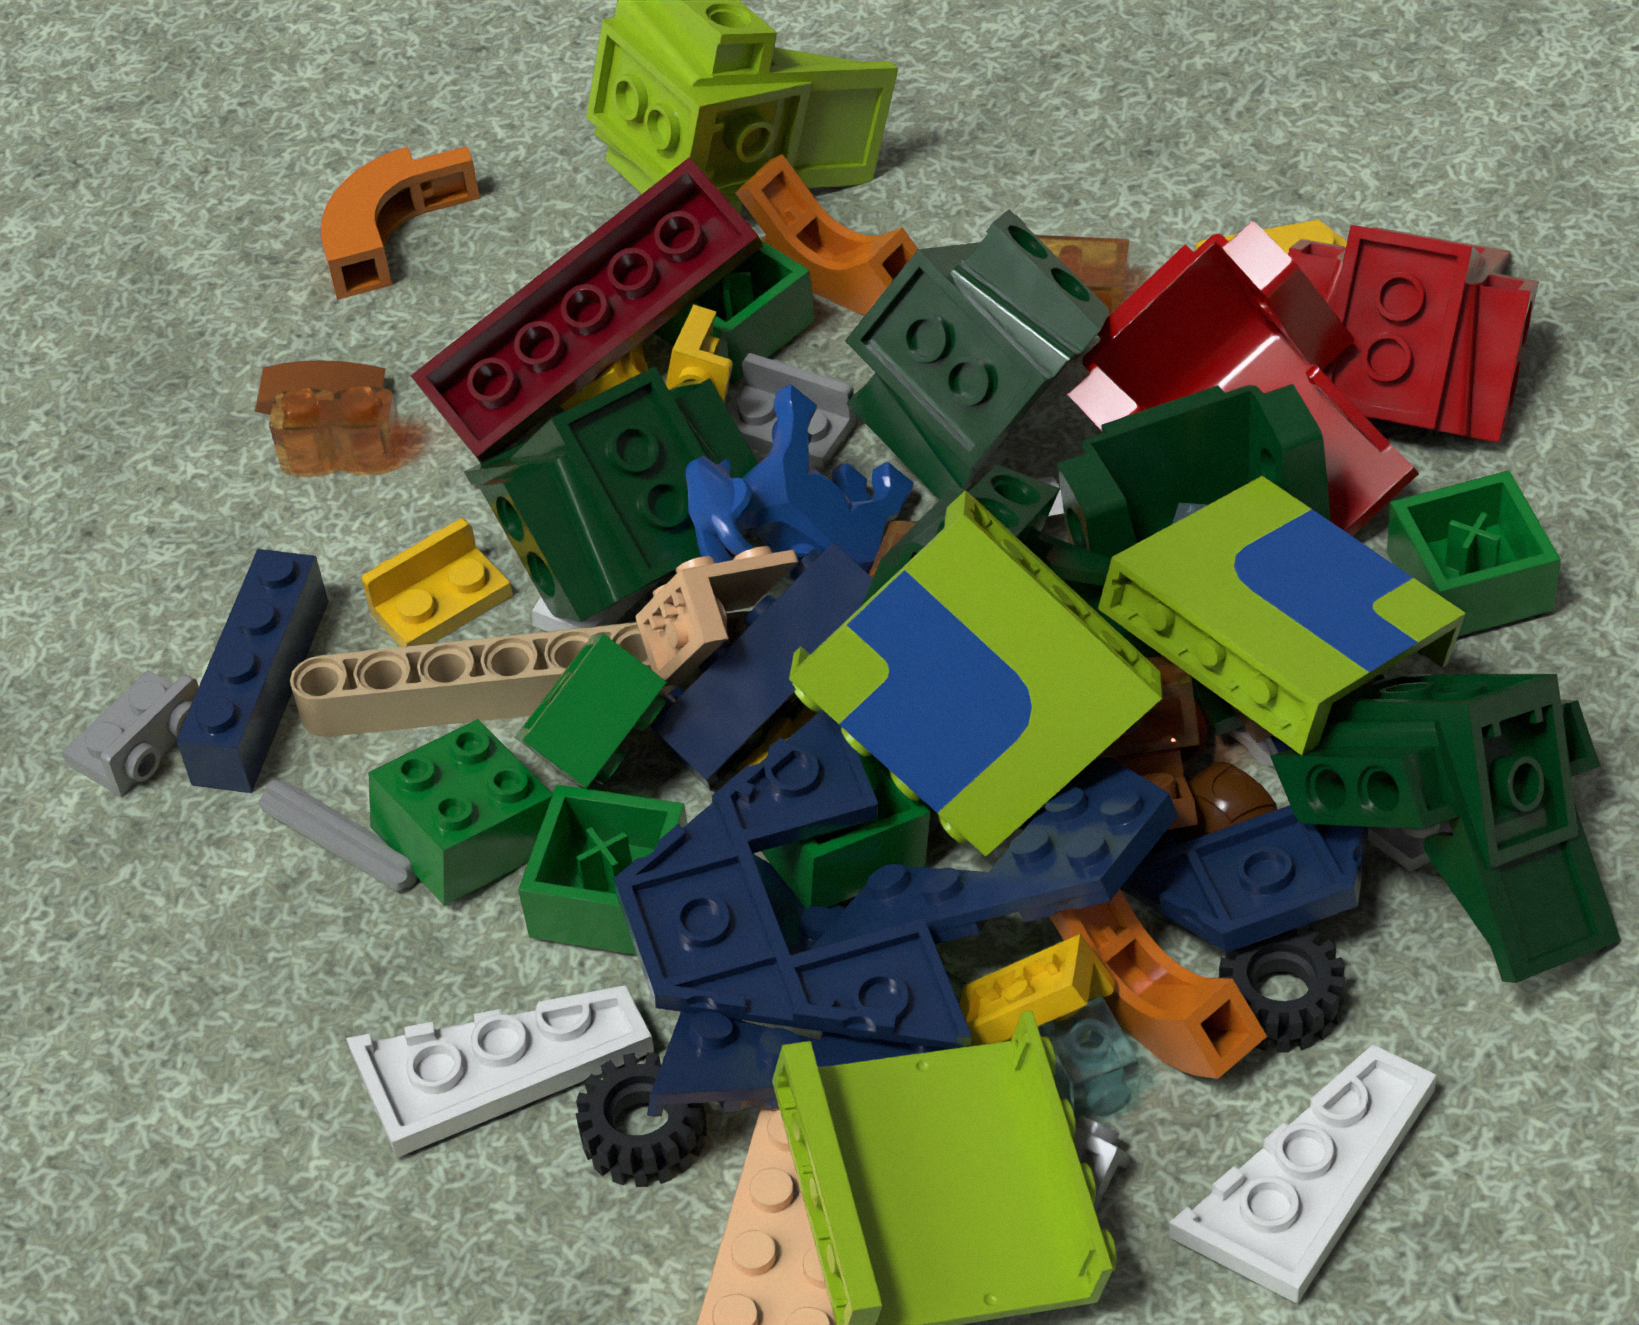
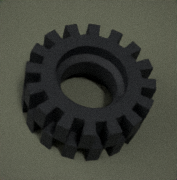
M1311 927L1308 928L1304 937L1297 935L1298 928L1234 951L1225 952V958L1221 957L1219 978L1234 980L1267 1035L1255 1048L1265 1050L1269 1039L1277 1041V1052H1289L1290 1040L1297 1039L1300 1049L1304 1050L1312 1047L1314 1033L1323 1041L1331 1034V1024L1337 1025L1340 1020L1345 989L1344 962L1342 957L1336 958V946L1330 940L1319 946L1320 932ZM1283 972L1301 978L1305 982L1308 991L1298 999L1277 1001L1262 996L1255 990L1254 986L1264 975Z
M647 1052L645 1064H637L635 1053L623 1055L625 1067L617 1069L612 1060L602 1064L603 1080L591 1073L584 1082L587 1094L581 1092L578 1094L576 1101L578 1113H576V1119L583 1150L587 1160L592 1159L594 1169L601 1176L610 1169L612 1182L624 1186L628 1174L634 1176L636 1187H648L647 1175L657 1173L660 1184L672 1180L671 1166L675 1165L684 1173L692 1166L689 1153L699 1156L704 1147L702 1136H707V1124L703 1103L664 1105L663 1109L668 1114V1120L663 1126L651 1133L628 1135L619 1132L615 1124L617 1118L624 1110L639 1104H649L651 1091L661 1067L658 1053Z

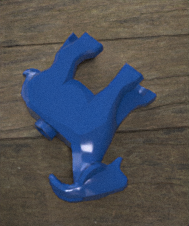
M792 384L777 391L775 395L774 410L777 421L772 428L773 444L770 452L742 479L730 477L731 467L728 459L715 464L705 456L691 461L686 466L685 472L688 487V510L695 526L701 557L710 556L713 557L715 563L733 560L728 555L725 547L736 556L746 550L756 548L744 539L742 535L745 534L758 535L775 553L795 550L798 562L813 549L822 554L834 542L872 578L881 560L879 554L883 543L884 530L889 523L899 516L904 502L912 493L914 482L892 464L885 462L872 471V486L875 493L871 499V495L866 492L868 479L848 463L840 464L832 470V481L810 468L809 444L812 434L808 432V428L817 409V404Z

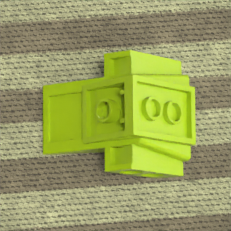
M617 0L615 16L602 19L586 119L595 126V137L608 145L605 160L641 194L690 157L740 214L742 201L735 192L770 159L782 154L807 188L862 185L873 181L899 68L891 61L862 62L775 47L777 32L740 0Z

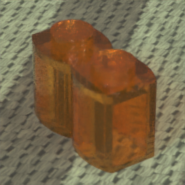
M373 386L351 387L335 393L317 388H296L274 395L269 428L283 473L297 477H318L341 470L353 475L373 476L399 469L403 434L392 391Z

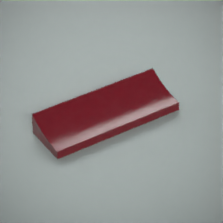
M689 157L410 376L476 459L482 463L505 450L763 247V244L758 234Z

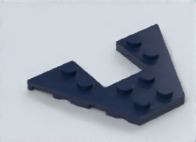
M1381 674L1373 679L1374 681L1384 679L1385 677L1383 674ZM1274 735L1265 739L1273 755L1292 749ZM1289 805L1177 845L1171 831L1166 830L1120 889L1228 953L1357 907L1369 827L1304 824L1296 819ZM1042 808L1027 819L1019 829L1023 831Z
M824 710L814 716L786 741L782 737L769 747L768 755L765 759L756 765L746 766L712 795V803L683 828L680 824H677L658 840L657 847L651 854L646 857L637 858L614 878L615 893L655 1008L694 1014L702 1011H714L730 1019L946 1049L971 1046L970 1030L924 917L794 955L789 954L752 854L878 819V802L858 752L852 748L843 736L841 726Z
M1102 752L1041 807L1042 809L1023 832L1012 840L1008 850L989 872L956 870L954 868L912 867L900 864L883 865L868 878L864 888L811 949L923 917L934 944H939L980 934L983 926L989 919L1020 912L1025 923L1052 916L1065 909H1082L1110 902L1178 817V813L1168 792Z
M752 854L789 954L794 955L810 950L844 911V908L837 904L827 908L822 906L805 908L774 867L757 855ZM946 971L957 1001L960 1003L962 988L968 983ZM702 1011L697 1014L680 1012L651 1091L647 1115L653 1117L662 1116L664 1105L704 1102L720 1103L723 1112L741 1111L751 1105H764L772 1109L779 1108L772 1079L782 1045L811 1041L818 1068L948 1049L830 1032H822L821 1039L817 1040L797 1035L792 1031L782 1028H769L737 1019H730L714 1011Z

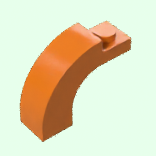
M408 146L400 148L368 162L351 174L336 189L328 201L322 216L321 240L337 300L392 285L384 247L390 235L400 225L421 214L480 199L473 160L467 146L416 160L412 159Z
M783 154L770 159L735 192L766 234L761 240L810 270L812 292L857 314H867L918 250L903 227L882 235L868 236L854 232L841 225L820 206Z
M1120 889L1110 902L1082 909H1065L1049 916L1064 941L1081 934L1115 980L1113 993L1095 1001V1005L1165 1064L1191 1075L1219 1079L1267 1037L1234 980L1200 976L1174 961L1150 937Z

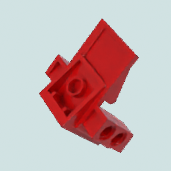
M1253 220L1231 241H1228L1221 234H1214L1195 252L1186 244L1181 247L1106 318L1102 329L1097 334L1101 340L1082 359L1083 366L1090 373L1067 394L1102 432L1101 424L1217 385L1225 393L1247 385H1255L1263 393H1267L1294 384L1323 435L1330 521L1351 536L1359 531L1419 475L1414 466L1392 446L1322 372L1355 339L1301 268Z
M1350 225L1346 247L1300 239L1289 248L1288 256L1301 268L1355 339L1322 372L1365 417L1498 443L1510 419L1539 281L1502 275L1503 270L1507 267L1511 251L1378 227L1368 228Z

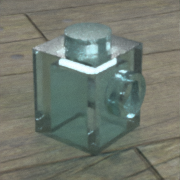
M1102 996L1089 1000L1086 1006L1064 1021H1050L1038 1026L1040 1036L1048 1037L1053 1046L1056 1062L1053 1078L1062 1099H1067L1071 1104L1075 1120H1078L1080 1116L1086 1117L1093 1113L1097 1116L1112 1115L1123 1109L1130 1099L1139 1096L1138 1058Z

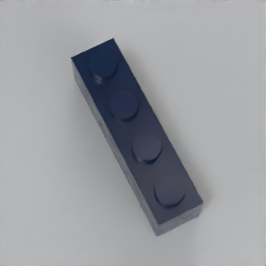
M833 542L822 554L813 549L805 555L789 575L794 582L777 599L769 594L749 612L744 620L748 629L732 645L725 641L700 664L698 668L703 674L686 691L677 686L664 697L666 703L656 716L657 720L650 726L654 737L709 790L720 782L800 701L795 694L796 689L792 685L793 682L789 680L794 652L801 646L809 654L813 653L862 606L873 578L836 543Z
M257 549L176 739L192 786L252 794L293 692L290 683L292 671L298 664L306 660L329 603L316 556Z

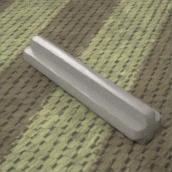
M272 780L265 786V793L259 799V805L263 812L394 891L409 890L415 885L418 877L413 873L412 864L409 859L390 848L376 834L287 781Z

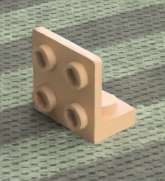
M761 546L746 550L735 556L731 561L715 563L713 557L710 556L695 558L679 565L676 568L677 574L667 584L653 591L654 597L635 618L652 671L667 681L664 686L680 684L728 639L726 634V612L754 606L799 563L795 550L772 553L770 547Z

